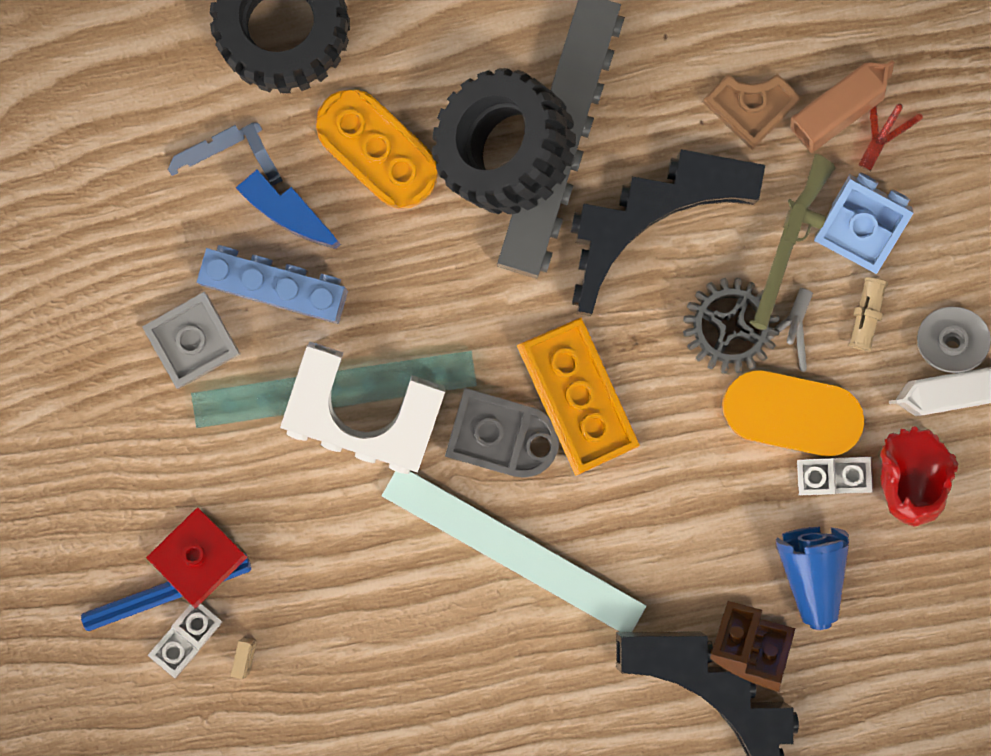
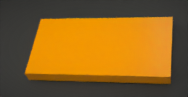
M582 317L517 345L575 476L640 446Z

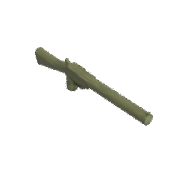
M815 154L806 187L796 202L791 199L788 200L790 210L783 226L784 230L755 319L750 321V324H753L758 329H767L796 241L800 242L806 239L811 226L821 229L825 223L826 216L808 209L835 170V165L822 155ZM802 222L808 224L805 237L798 238Z

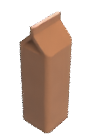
M891 60L887 64H862L792 116L790 124L792 132L809 152H815L884 100L887 80L892 77L895 62Z

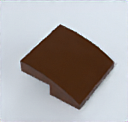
M727 601L710 659L729 672L749 682L779 692L796 628L761 619V609Z

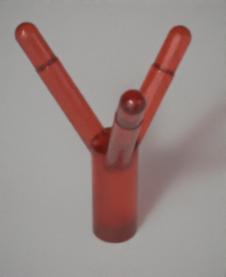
M899 103L895 106L879 133L877 105L870 110L872 140L858 166L871 171L884 145L921 121L923 116L917 114L889 133L903 109V105Z

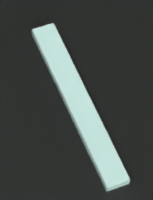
M395 471L382 494V497L619 632H632L646 608V605L411 471L409 474Z

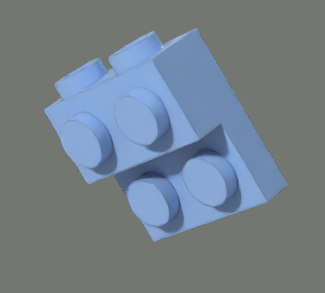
M859 173L856 178L849 174L832 203V208L826 217L823 227L815 235L814 241L877 274L914 214L913 208L908 205L910 199L900 192L891 190L889 194H886L877 189L876 187L879 183L870 176Z

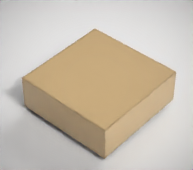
M243 637L238 641L230 677L244 679L250 674L257 644L255 639Z

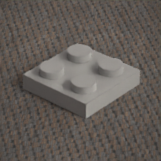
M205 292L142 326L176 389L186 386L241 355Z

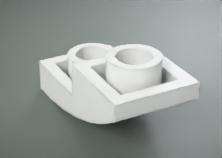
M872 457L797 460L799 495L873 492Z
M190 604L148 656L176 679L221 625L222 621L202 604L196 609Z

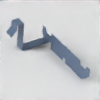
M255 122L240 130L234 125L212 136V142L207 143L204 140L173 156L168 167V171L173 176L178 173L177 169L187 164L191 167L244 140L245 135L271 186L283 181L258 135L262 128L259 123Z

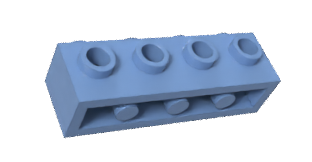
M218 245L216 251L206 248L196 283L203 287L339 324L348 290L340 286L341 279L325 274H320L319 280L306 276V269L286 264L285 270L271 266L273 260L257 255H252L251 260L237 257L238 250Z

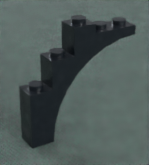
M681 149L677 159H670L667 179L673 180L672 184L632 176L629 186H622L619 206L625 207L624 211L583 204L581 213L574 212L571 233L577 234L576 243L589 245V250L582 249L578 270L584 271L582 285L575 284L572 305L578 306L577 314L591 317L600 286L611 265L625 247L648 227L674 213L700 205L719 203L754 205L760 198L765 165Z
M701 631L616 632V669L619 672L652 676L669 681L702 697L719 712L732 728L746 756H784V751L782 748H779V744H794V734L798 733L799 720L793 707L785 702H751V698L756 696V684L729 672L723 667H708V663L713 661L710 659L713 644L712 641H708V636Z

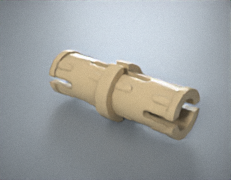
M866 277L859 307L854 309L853 315L856 316L848 346L858 350L871 351L877 322L882 321L883 314L880 313L888 282Z

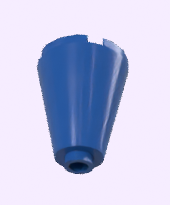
M820 527L800 528L783 533V540L778 537L776 539L777 550L802 622L810 625L811 629H828L839 617L849 548V534L839 528L831 527L832 534L821 533Z

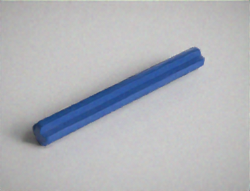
M248 556L224 581L252 570ZM165 582L82 613L81 621L85 630L91 631L183 596L169 582Z

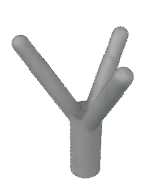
M804 288L799 289L790 315L774 327L781 332L790 325L787 344H793L796 336L799 367L802 372L807 369L802 321L813 295V292ZM767 336L768 340L774 338L772 336Z

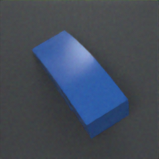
M255 170L236 187L258 211L292 234L333 249H337L341 245L292 187L280 196L258 170Z

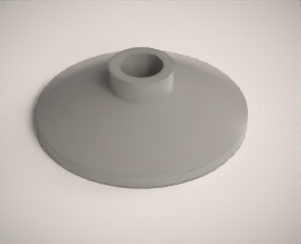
M945 307L930 313L921 323L917 334L918 349L925 361L934 368L948 373H962L977 367L986 358L991 344L989 329L982 318L974 312L961 307ZM954 341L959 347L949 348L946 343Z

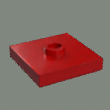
M198 507L146 557L195 609L247 558Z

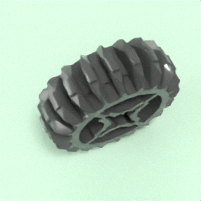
M722 278L720 280L721 290L717 291L712 282L708 283L706 287L710 295L707 297L703 292L697 291L695 296L701 302V305L689 302L687 308L696 314L695 316L686 315L683 318L684 323L693 324V328L683 331V336H695L696 338L695 341L687 345L688 349L694 350L698 346L702 349L696 356L698 362L703 360L706 355L711 357L707 368L710 370L715 367L717 361L722 362V374L728 372L729 363L734 364L736 374L742 372L741 362L745 361L750 370L754 369L756 364L752 356L755 355L759 360L765 361L767 355L761 349L762 346L769 350H773L776 346L773 341L767 339V336L775 337L780 333V330L769 327V324L780 320L779 315H771L767 329H760V333L753 331V328L745 323L744 313L747 305L749 304L757 313L764 290L760 291L755 297L751 294L755 288V283L750 282L744 291L740 289L742 284L740 278L735 279L733 288H729L727 279ZM720 299H738L734 309L728 313H722L717 310L714 312L708 309L712 303ZM737 310H739L736 326L740 328V332L736 333L733 331L732 335L729 334L725 342H723L726 326L722 323V320L726 318L729 321L730 317L733 318ZM702 318L710 321L709 323L718 330L719 337L714 348L709 345L703 335ZM733 339L748 340L755 344L750 350L741 354H724L726 347Z

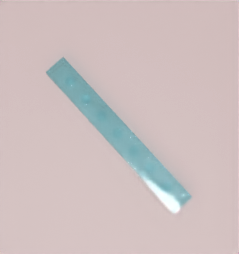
M472 351L337 371L331 391L332 406L336 408L402 398L405 396L411 375L444 385L445 391L475 387L477 384ZM297 377L191 393L196 428L283 416Z

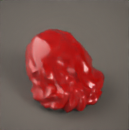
M914 426L910 431L900 429V434L890 433L887 439H884L885 445L880 453L882 459L881 486L889 512L902 523L913 527L932 522L945 509L946 500L952 488V481L955 479V472L958 471L959 464L956 456L951 454L944 443L939 441V437L929 429L919 430Z

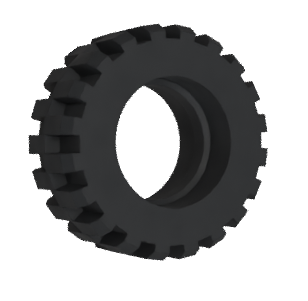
M217 0L216 2H211L209 13L213 18V22L210 23V28L220 54L242 80L250 85L256 84L260 90L271 92L272 89H278L280 94L291 93V88L299 87L301 91L311 88L310 82L315 79L322 82L328 77L326 71L331 66L336 69L341 61V51H346L349 42L347 32L350 31V19L345 0H306L313 11V27L302 43L282 52L261 49L254 43L249 34L248 23L250 16L262 0Z
M498 68L495 70V74L487 70L477 74L478 79L475 81L471 78L461 84L462 89L458 93L453 91L447 98L449 104L445 110L441 108L437 119L440 120L439 126L434 127L432 139L436 141V146H432L433 159L439 162L436 164V170L439 176L446 181V186L454 193L460 195V197L491 213L500 214L505 212L508 215L517 214L521 211V207L526 210L536 207L538 205L537 200L540 198L547 200L554 193L552 190L556 183L561 185L567 176L563 173L566 165L571 166L574 155L570 153V147H575L576 134L570 130L573 129L574 122L572 116L566 112L567 106L563 101L527 73L519 70L513 72L509 68ZM523 115L525 133L517 153L501 167L486 170L483 161V151L491 131L506 118Z

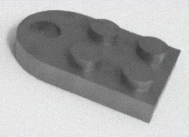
M464 388L445 457L514 477L526 478L542 473L552 464L558 452L559 438L550 418L542 411ZM538 436L545 437L550 443V450L543 457H536L530 451L531 441Z

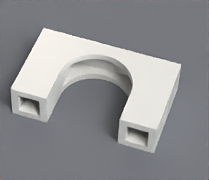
M309 342L280 428L287 430L288 436L298 440L306 441L310 437L322 441L321 446L332 451L341 452L342 448L356 452L355 457L366 462L375 463L377 459L390 463L389 468L399 473L409 474L410 470L418 473L445 394V386L411 375L401 408L395 419L386 427L376 431H357L346 426L337 417L331 402L333 383L344 352Z

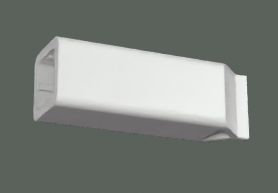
M991 367L909 381L896 400L889 401V404H898L915 416L990 404Z

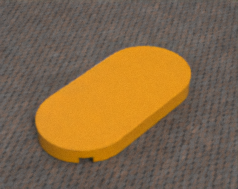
M342 90L333 93L322 103L316 119L320 142L336 160L381 202L394 208L404 209L421 204L431 195L438 175L433 154L372 95L360 90Z
M751 371L735 379L727 387L723 396L722 411L725 420L738 436L749 441L820 456H836L850 450L860 439L864 428V414L858 400L849 391L829 384L768 371Z

